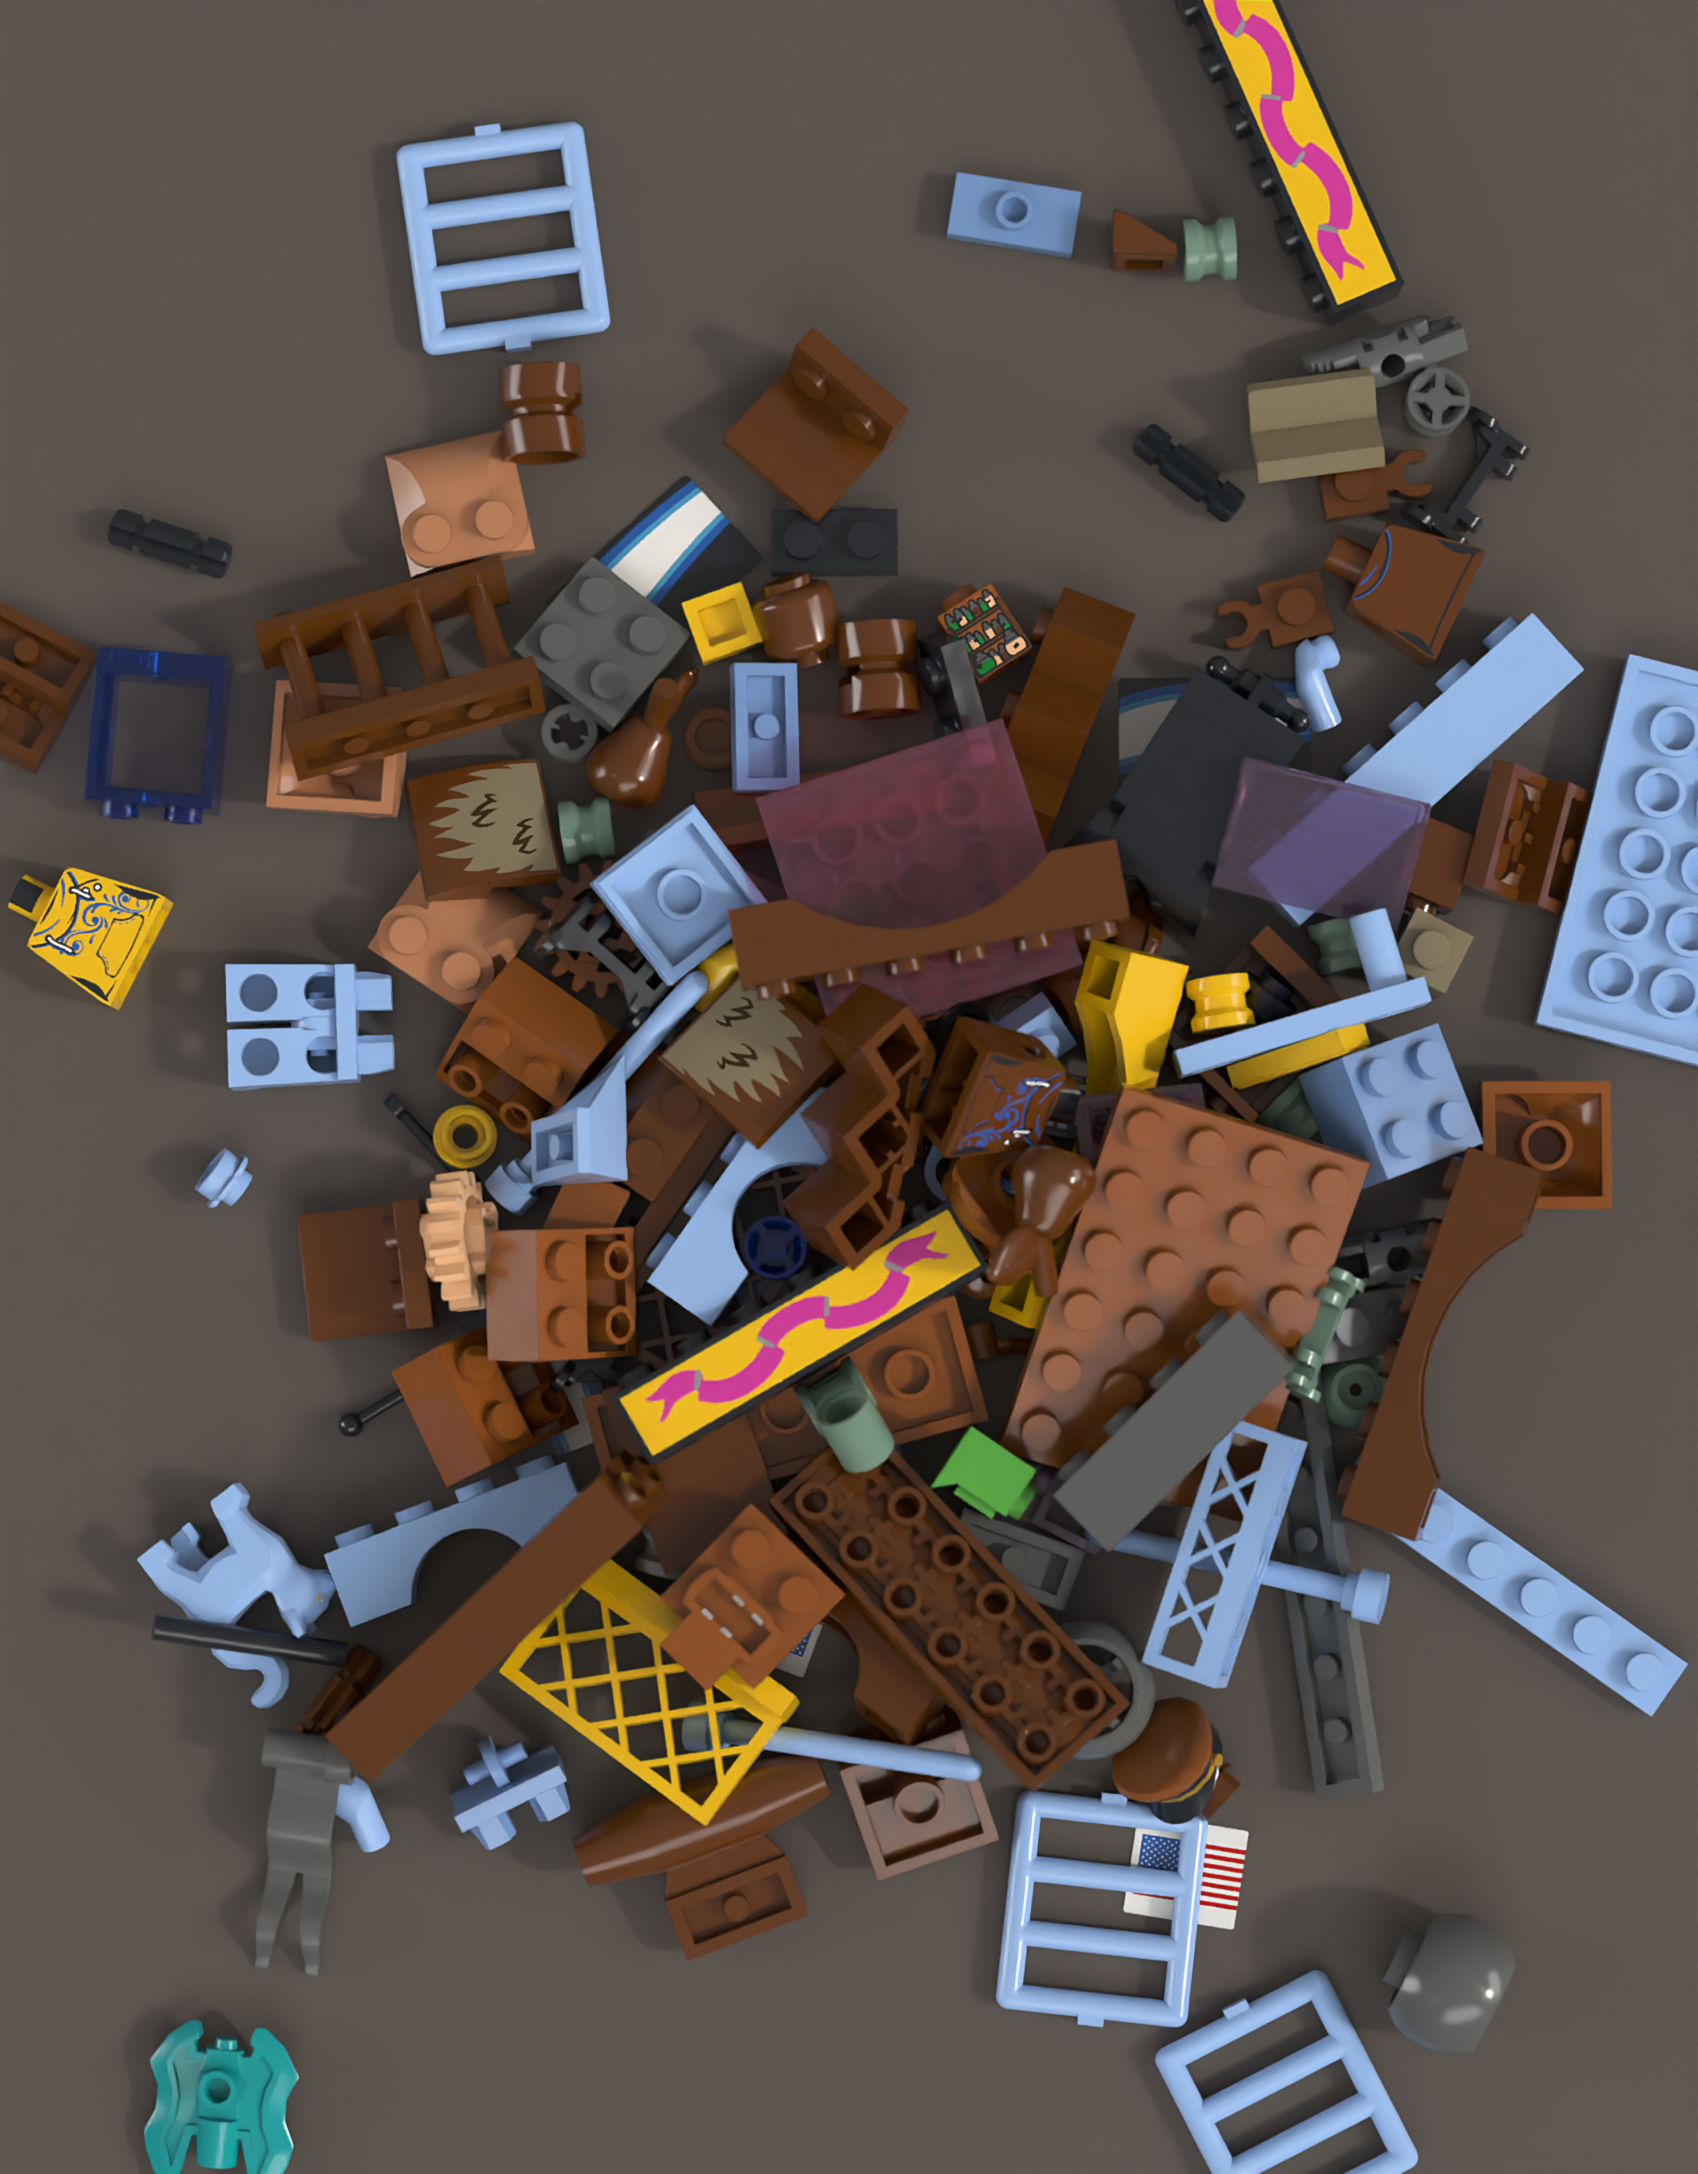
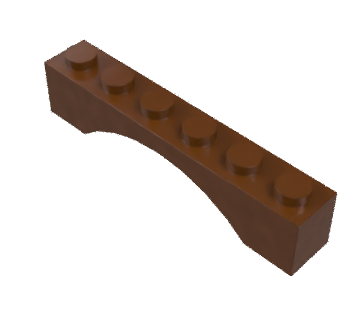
M1116 839L1051 850L1027 878L1000 899L967 916L933 926L888 929L855 925L823 915L793 898L727 910L741 988L743 992L756 990L758 1001L796 994L795 983L814 979H821L822 989L856 984L861 982L859 971L885 967L886 977L913 974L925 970L923 959L949 955L951 965L978 962L990 958L989 947L1014 943L1016 954L1054 947L1052 936L1078 931L1080 942L1104 939L1118 935L1117 924L1128 922L1130 918Z
M1469 1146L1464 1159L1453 1156L1441 1190L1442 1193L1451 1195L1443 1220L1432 1217L1421 1246L1420 1253L1430 1256L1422 1281L1411 1278L1401 1303L1399 1315L1409 1318L1401 1342L1390 1339L1380 1364L1378 1376L1387 1378L1380 1403L1369 1400L1358 1428L1357 1437L1366 1440L1358 1464L1348 1461L1339 1482L1336 1498L1345 1501L1341 1513L1342 1516L1414 1542L1421 1539L1442 1479L1431 1450L1425 1414L1426 1377L1435 1339L1450 1306L1471 1277L1498 1252L1527 1234L1547 1176L1546 1173Z

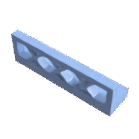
M1241 1421L1211 1451L1142 1663L1212 1688L1227 1687L1308 1442ZM1235 1433L1268 1443L1260 1470L1237 1481L1227 1460ZM1223 1472L1229 1486L1216 1492ZM1255 1483L1248 1503L1242 1489ZM1233 1494L1244 1515V1519L1238 1533L1217 1543L1206 1519L1211 1504ZM1202 1534L1208 1548L1195 1554ZM1235 1544L1229 1564H1227L1221 1551ZM1213 1556L1223 1577V1582L1218 1595L1197 1605L1186 1584V1579L1192 1565ZM1180 1597H1182L1188 1610L1174 1616ZM1214 1606L1207 1627L1201 1612ZM1191 1617L1203 1640L1195 1666L1162 1655L1170 1628Z

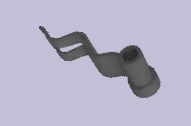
M268 1728L262 1750V1766L276 1768V1775L267 1825L266 1843L269 1861L267 1879L256 1927L255 1967L266 1969L269 1967L277 1929L298 1872L303 1873L300 1941L305 1962V1974L319 1976L321 1931L333 1874L331 1841L340 1784L350 1786L353 1784L357 1769L323 1735Z

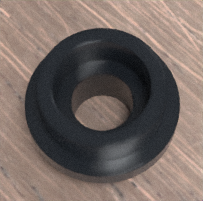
M1265 968L1259 976L1245 971V973H1248L1250 988L1245 993L1246 1006L1254 1011L1255 1015L1269 1023L1282 1019L1284 1016H1292L1296 1012V1006L1289 1000L1295 991L1284 980Z

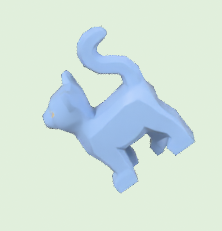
M241 1482L232 1484L210 1502L229 1544L212 1559L207 1557L201 1549L200 1543L203 1534L191 1522L182 1527L170 1539L172 1548L164 1540H160L137 1558L157 1588L182 1607L189 1619L235 1625L259 1598L270 1592L275 1598L283 1621L298 1638L306 1634L307 1631L314 1633L318 1630L315 1620L328 1608L329 1600L336 1590L330 1571L327 1569H310L299 1564L284 1538L251 1516L247 1510L250 1495ZM211 1649L213 1655L228 1668L242 1670L258 1669L263 1673L264 1682L251 1698L254 1706L259 1709L269 1708L282 1699L289 1687V1669L284 1659Z

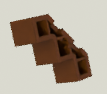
M1064 587L1055 610L1043 605L1030 638V642L1041 645L1022 693L1010 689L996 724L1008 729L989 777L977 772L964 805L965 809L975 812L966 837L1038 864L1136 614L1068 587Z
M863 983L817 1025L846 1072L800 1113V1116L826 1154L828 1160L782 1202L811 1247L852 1271L858 1268L900 1228L905 1201L898 1198L904 1166H913L923 1113L916 1110L922 1078H931L936 1055L935 1048L909 1006L866 983Z

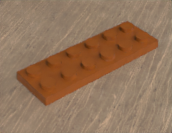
M955 1295L944 1298L747 1413L770 1480L803 1471L830 1447L826 1438L821 1437L793 1388L800 1384L806 1387L813 1385L841 1368V1360L847 1356H850L878 1403L876 1408L894 1437V1446L989 1420ZM601 1392L583 1397L582 1403L602 1471L622 1452Z

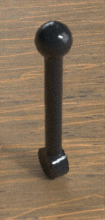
M393 1094L383 1102L448 1172L464 1171L463 1169L448 1165L439 1157L434 1147L433 1137ZM475 1174L476 1183L481 1182L483 1187L482 1180Z
M397 1389L359 1413L348 1412L342 1415L338 1422L340 1432L347 1437L358 1436L362 1432L365 1423L404 1401L400 1389Z

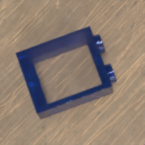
M98 646L84 799L93 806H101V817L138 820L139 810L164 811V822L202 825L203 815L220 816L233 665L226 657ZM120 682L210 689L200 795L111 787Z

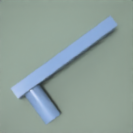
M1386 908L1348 919L1369 985V993L1175 1050L1171 1056L1178 1079L1265 1054L1336 1029L1369 1023L1430 1003L1432 1000L1425 977L1407 980Z

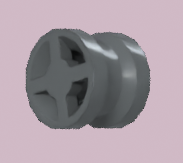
M1442 367L1427 369L1418 374L1406 391L1401 405L1403 419L1408 428L1418 436L1427 439L1444 438L1453 433L1468 412L1470 405L1469 388L1461 376L1452 370ZM1419 404H1426L1427 408L1432 411V418L1431 413L1426 410L1425 406H1419Z

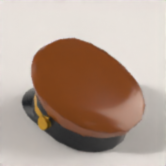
M1182 1697L1156 1701L1148 1724L1142 1733L1128 1747L1113 1755L1112 1777L1115 1786L1126 1798L1146 1802L1156 1818L1165 1823L1175 1825L1189 1822L1205 1808L1215 1790L1219 1769L1223 1762L1222 1742L1219 1732L1209 1722L1207 1714L1194 1701Z

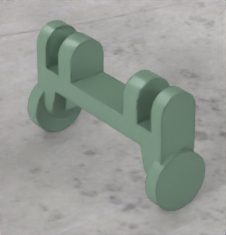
M1332 1265L1326 1273L1330 1276L1327 1286H1319L1315 1299L1321 1301L1312 1329L1303 1335L1299 1346L1295 1345L1291 1357L1298 1365L1283 1379L1287 1385L1285 1388L1290 1390V1394L1312 1403H1318L1322 1393L1315 1390L1318 1384L1317 1375L1348 1299L1353 1298L1354 1293L1363 1294L1367 1285L1351 1273Z

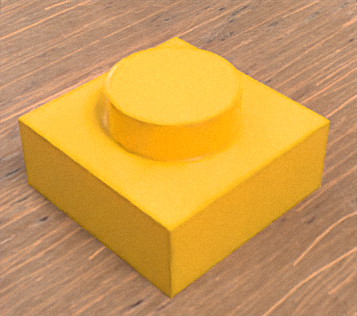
M742 582L681 603L703 666L763 645V640Z

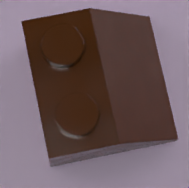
M621 1029L581 1089L600 1073L633 1034H628ZM654 1049L625 1082L628 1181H621L652 1203L656 1200L714 1116L708 1104L664 1069L657 1059L662 1053L657 1049Z

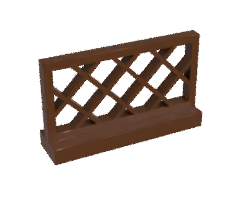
M715 1114L656 1200L650 1204L634 1228L636 1304L657 1300L664 1337L637 1342V1356L634 1357L644 1364L651 1362L655 1370L675 1360L673 1343L683 1342L700 1332L671 1336L665 1299L670 1297L654 1287L655 1293L638 1296V1294L654 1272L645 1263L667 1232L677 1239L691 1220V1217L684 1213L683 1209L704 1180L714 1186L723 1171L729 1166L720 1157L736 1135V1132L718 1119ZM788 1166L797 1172L798 1175L780 1178L779 1168L772 1171L773 1179L755 1182L746 1190V1192L774 1187L781 1224L744 1230L739 1204L736 1208L734 1215L736 1232H733V1239H738L742 1264L749 1273L748 1278L743 1283L747 1287L749 1303L756 1299L753 1282L772 1279L760 1296L764 1297L768 1305L772 1304L811 1247L804 1235H802L793 1248L790 1230L799 1227L795 1221L788 1222L786 1208L782 1203L784 1201L782 1185L805 1181L816 1171L813 1167ZM783 1231L787 1253L784 1263L777 1271L752 1275L745 1238ZM707 1324V1330L713 1338L734 1325L716 1328L715 1325L711 1327ZM665 1345L668 1363L646 1348Z

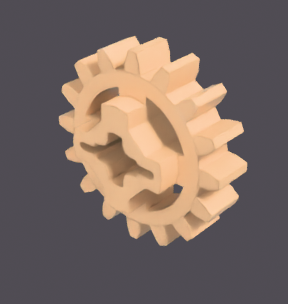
M467 1170L436 1174V1181L430 1183L432 1198L427 1199L426 1202L429 1214H422L420 1218L419 1233L424 1243L426 1255L425 1269L432 1281H441V1298L443 1301H449L451 1311L460 1312L487 1308L485 1231L499 1230V1214L496 1206L492 1201L483 1202V1187L481 1182L476 1183L473 1171L467 1172Z

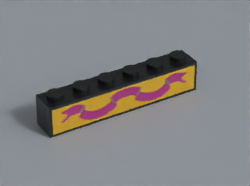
M1174 0L1185 26L1189 27L1195 24L1204 43V47L1198 49V54L1207 78L1211 84L1221 82L1230 104L1223 106V110L1236 141L1246 139L1255 161L1249 163V171L1254 185L1262 199L1271 196L1280 219L1274 221V227L1280 244L1287 256L1297 254L1306 274L1305 277L1299 279L1304 298L1312 313L1315 314L1322 311L1328 326H1331L1398 297L1404 281L1280 1Z
M929 1199L905 1212L901 1220L903 1228L896 1231L854 1271L839 1264L824 1273L820 1264L814 1265L787 1281L786 1285L791 1293L768 1305L763 1296L733 1312L730 1318L734 1326L712 1338L707 1329L702 1330L675 1346L673 1349L678 1358L667 1365L655 1370L652 1363L647 1362L618 1379L617 1383L622 1391L611 1396L650 1466L658 1465L741 1415L752 1411L986 1275L988 1264L970 1233L957 1218L950 1200L936 1208L932 1199Z

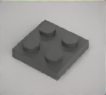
M591 556L513 648L511 657L519 660L533 656L540 680L608 733L612 734L687 645L692 633Z

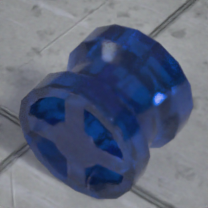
M780 1215L765 1216L755 1221L746 1232L743 1241L744 1257L749 1267L759 1276L773 1281L786 1280L797 1274L805 1265L809 1253L808 1241L797 1224L792 1219Z

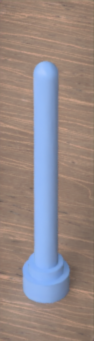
M700 971L689 972L600 1073L625 1053L626 1082L707 991L709 982L706 975ZM531 1150L522 1160L514 1158L510 1164L501 1163L485 1181V1187L503 1207L517 1216H524L540 1198L538 1189L541 1186H532Z
M1086 1529L1084 1530V1537L1089 1544L1104 1548ZM1133 1529L1112 1550L1174 1564L1182 1539ZM1198 1543L1195 1554L1208 1548V1546ZM1224 1549L1221 1552L1227 1564H1229L1233 1551ZM1213 1556L1190 1567L1221 1575ZM1269 1560L1261 1584L1341 1602V1609L1351 1611L1352 1619L1379 1624L1387 1600L1390 1575L1389 1573L1363 1568L1360 1574L1349 1571L1347 1577Z
M692 1700L688 1707L707 1705V1702ZM731 1711L717 1712L721 1749L728 1748L730 1744L738 1746L748 1745L763 1723L734 1719ZM708 1714L683 1718L682 1743L685 1750L692 1752L713 1750ZM780 1726L764 1747V1750L963 1781L978 1779L983 1769L981 1761L973 1755Z

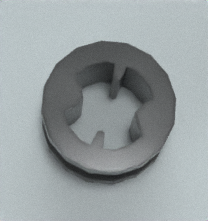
M571 703L558 705L549 711L543 720L541 728L542 741L550 755L560 762L570 764L587 759L591 750L598 743L600 736L597 723ZM566 717H570L575 725L586 723L588 727V736L580 735V739L584 744L575 750H570L565 742L557 744L553 742V731H561L557 722Z

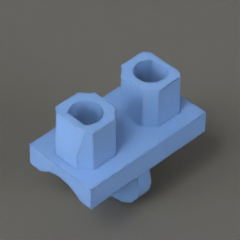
M488 1734L477 1740L483 1758L462 1768L468 1783L449 1792L455 1809L453 1815L462 1833L471 1829L472 1833L486 1850H492L510 1841L517 1834L515 1824L508 1810L526 1801L530 1802L540 1822H548L570 1810L564 1785L567 1778L561 1756L553 1741L529 1753L526 1752L520 1740L499 1750Z

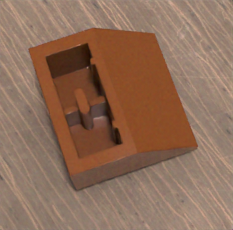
M514 956L478 997L434 1076L531 1145V1122L551 1116L579 1092L619 1030Z
M634 1227L485 1231L488 1361H555L637 1356Z
M487 1325L440 1345L391 1371L446 1487L477 1474L579 1424L563 1388L556 1394L549 1390L550 1382L556 1374L550 1361H488Z

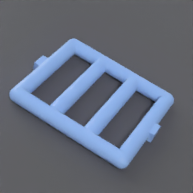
M563 122L501 131L500 123L476 126V135L408 144L398 150L396 159L422 345L428 354L443 355L505 346L507 353L532 350L531 342L599 333L608 328L610 313L583 128L578 123ZM561 149L566 185L428 205L423 168ZM570 211L575 247L437 266L432 230ZM577 272L579 274L583 309L452 328L445 327L441 298L442 291Z
M1031 1790L1022 1792L1016 1804L996 1990L998 2004L1005 2009L1075 2016L1077 2017L1078 2025L1103 2027L1104 2020L1174 2028L1182 2026L1188 2018L1208 1821L1206 1822L1198 1814L1189 1822L1175 1825L1168 1824L1157 1819L1146 1803L1127 1801L1124 1795L1115 1792L1101 1791V1798L1041 1791L1032 1792ZM1041 1818L1181 1833L1177 1871L1037 1856ZM1034 1882L1174 1897L1171 1934L1168 1936L1030 1920ZM1027 1946L1167 1961L1164 2000L1023 1985Z
M1313 1970L1250 2003H1247L1245 1997L1222 2008L1225 2016L1161 2048L1156 2054V2065L1211 2174H1259L1368 2117H1371L1388 2151L1344 2174H1401L1413 2168L1418 2161L1417 2150L1328 1976L1320 1970ZM1312 2001L1328 2036L1206 2099H1202L1185 2065ZM1339 2059L1342 2060L1358 2091L1357 2094L1232 2158L1215 2125L1216 2122Z

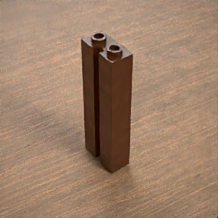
M624 1449L359 1699L325 1737L371 1783L646 1525L670 1496L662 1488L664 1480L654 1466H650L649 1462L643 1457L637 1456L634 1458Z

